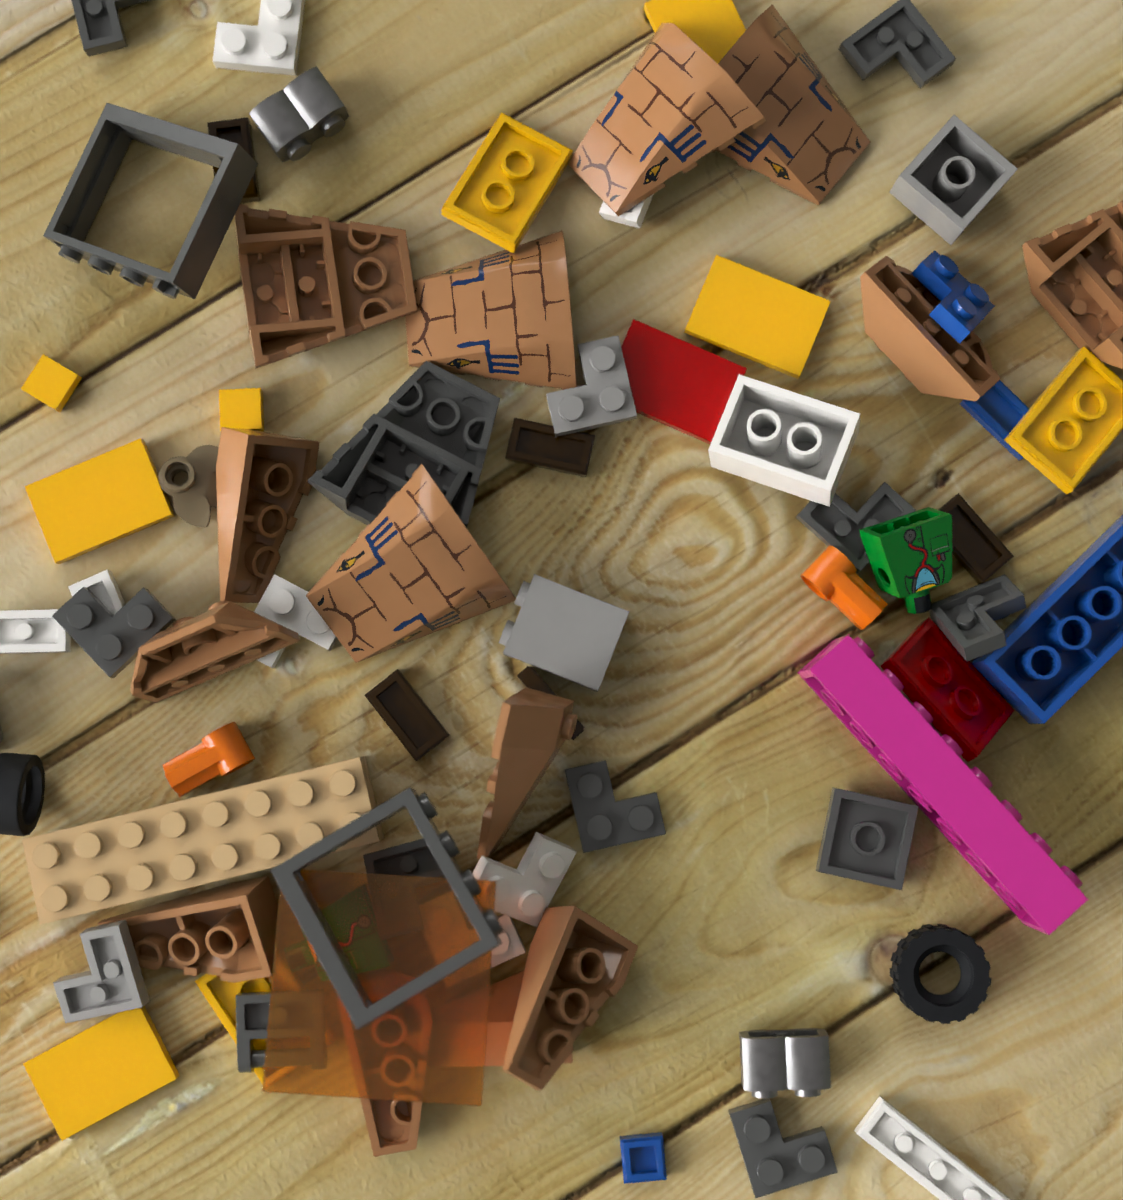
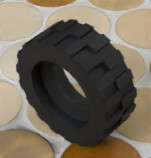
M927 924L923 925L921 929H913L908 932V936L904 940L901 939L897 944L898 948L891 957L892 968H890V977L893 978L894 984L892 986L895 993L899 995L900 1001L907 1008L927 1021L933 1023L934 1021H939L942 1024H951L950 1022L955 1020L960 1022L965 1020L967 1015L974 1014L979 1010L978 1006L982 1001L985 1002L988 996L986 994L988 986H991V978L989 977V970L991 968L989 961L985 959L984 955L986 953L981 946L975 943L972 937L947 925L938 924V926H932ZM935 952H945L952 955L960 966V981L955 989L947 994L937 995L927 991L919 978V969L922 961L928 955Z

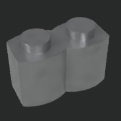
M317 67L311 68L296 77L283 90L274 93L260 102L249 113L255 125L282 163L289 159L296 161L304 157L311 150V144L316 139L323 136L328 138L336 135L345 126L344 121L349 117L344 104Z
M802 1028L739 1032L741 1084L744 1091L752 1092V1097L762 1099L774 1098L778 1096L777 1091L795 1090V1095L800 1097H816L821 1095L822 1089L831 1088L829 1035L825 1029Z

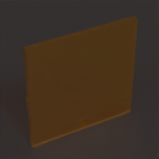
M317 870L300 871L372 1004L480 940L478 933L446 878ZM477 880L482 890L480 894L476 895L484 911L492 908L495 912L497 881ZM280 889L273 973L269 976L271 996L262 1092L482 1106L489 998L494 993L493 988L490 986L492 950L367 1026L357 1030Z

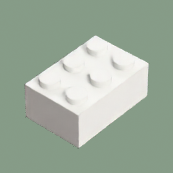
M739 374L708 449L711 467L830 507L859 432L860 413Z

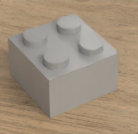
M953 115L899 175L889 193L952 245L1005 186L1018 168L958 117Z

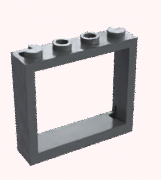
M106 103L43 236L61 248L58 255L71 262L79 264L81 259L88 260L87 264L90 267L104 274L111 275L113 270L120 272L119 276L134 285L143 287L145 282L151 283L154 290L167 297L176 299L177 295L181 294L196 299L258 163L237 143ZM132 140L219 168L170 273L84 242Z
M411 787L270 870L357 1030L367 1026L503 944L498 935L504 932L498 921L497 915L492 908L484 911L476 895L482 892L477 880L470 869L462 872L454 856L460 854V851L447 830L440 834L432 820L433 817L438 815L434 805L430 802L425 792L418 795L416 790ZM407 808L478 933L480 940L372 1004L300 871Z

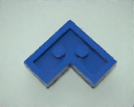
M935 250L911 273L941 301L929 316L959 344L995 307L989 301V296L982 287L970 283L959 273L958 266L952 259L945 255H940Z

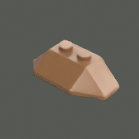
M885 256L860 276L865 333L921 393L976 402L1001 379L998 372L992 368L991 358L981 339L972 331L959 344L929 316L941 301L911 274L912 271L896 265L894 260Z
M232 601L214 603L209 606V611L195 617H184L174 621L173 627L157 633L139 647L130 687L132 696L157 703L299 642V635L297 632Z

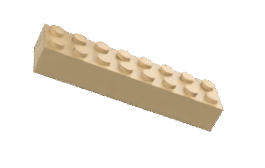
M366 756L22 839L40 925L278 866L377 807ZM380 823L331 853L383 840L385 837L382 824Z

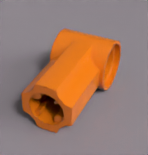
M829 545L801 574V578L816 595L825 601H831L861 631L873 622L888 604L856 574L857 569L847 556L834 546Z
M231 722L211 732L201 739V744L162 765L165 777L179 797L188 794L220 775L221 777L229 775L255 760L236 722Z

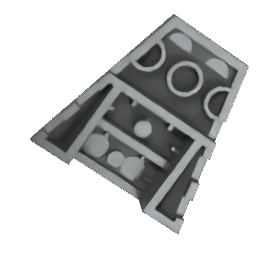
M425 361L389 398V402L377 414H373L363 424V428L347 444L344 443L321 470H317L308 479V483L347 515L368 525L386 507V503L397 491H400L409 481L414 471L422 463L467 528L500 398Z

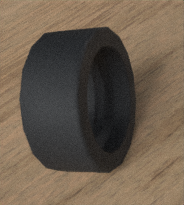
M0 753V834L26 836L30 835L37 825L45 792V772L43 763L38 755Z

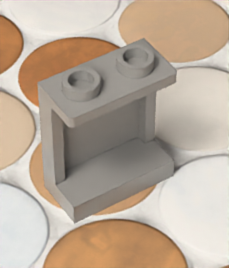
M534 574L531 583L523 581L516 597L515 605L521 607L516 621L508 620L502 632L499 644L505 645L503 654L598 692L629 611Z

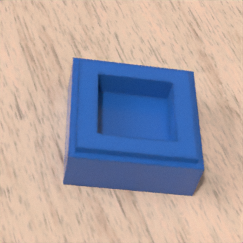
M662 1132L619 1136L624 1184L667 1180Z

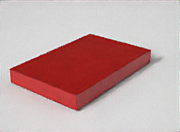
M633 319L621 348L636 413L707 444H711L738 375L744 376L747 368Z
M929 617L921 622L880 666L883 670L888 669L900 680L904 686L902 691L913 703L915 701L920 703L930 713L934 720L931 723L942 735L947 734L959 745L963 751L961 756L967 762L979 756L1014 712L1013 708L971 662L966 661Z

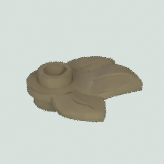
M213 445L199 446L187 457L178 456L167 460L160 468L158 475L161 488L169 496L173 497L175 512L181 519L197 527H207L210 522L211 507L217 508L216 463L219 447ZM179 472H185L188 474L187 481L181 485L175 484V475Z

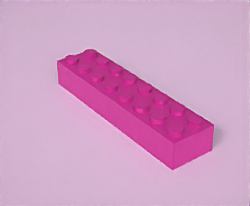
M849 635L834 639L797 672L798 675L908 797L919 806L918 808L1025 926L1047 935L1053 933L1088 900L1078 889L1083 885L1081 880L1067 866L1062 865L1059 868L1049 857V854L1053 851L1047 842L1035 832L1030 835L1019 822L1023 817L1018 810L1007 800L1003 799L1000 802L989 789L993 784L989 778L977 767L974 766L970 769L959 757L963 754L959 745L947 734L941 737L930 725L934 721L930 713L920 703L915 701L911 704L900 692L904 689L903 684L888 669L882 672L871 660L875 656L874 652L861 638L856 637L853 640Z

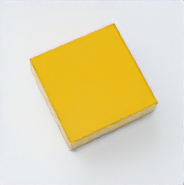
M42 354L21 390L56 411L61 412L82 378Z
M261 388L219 390L220 431L222 427L264 431L263 390Z

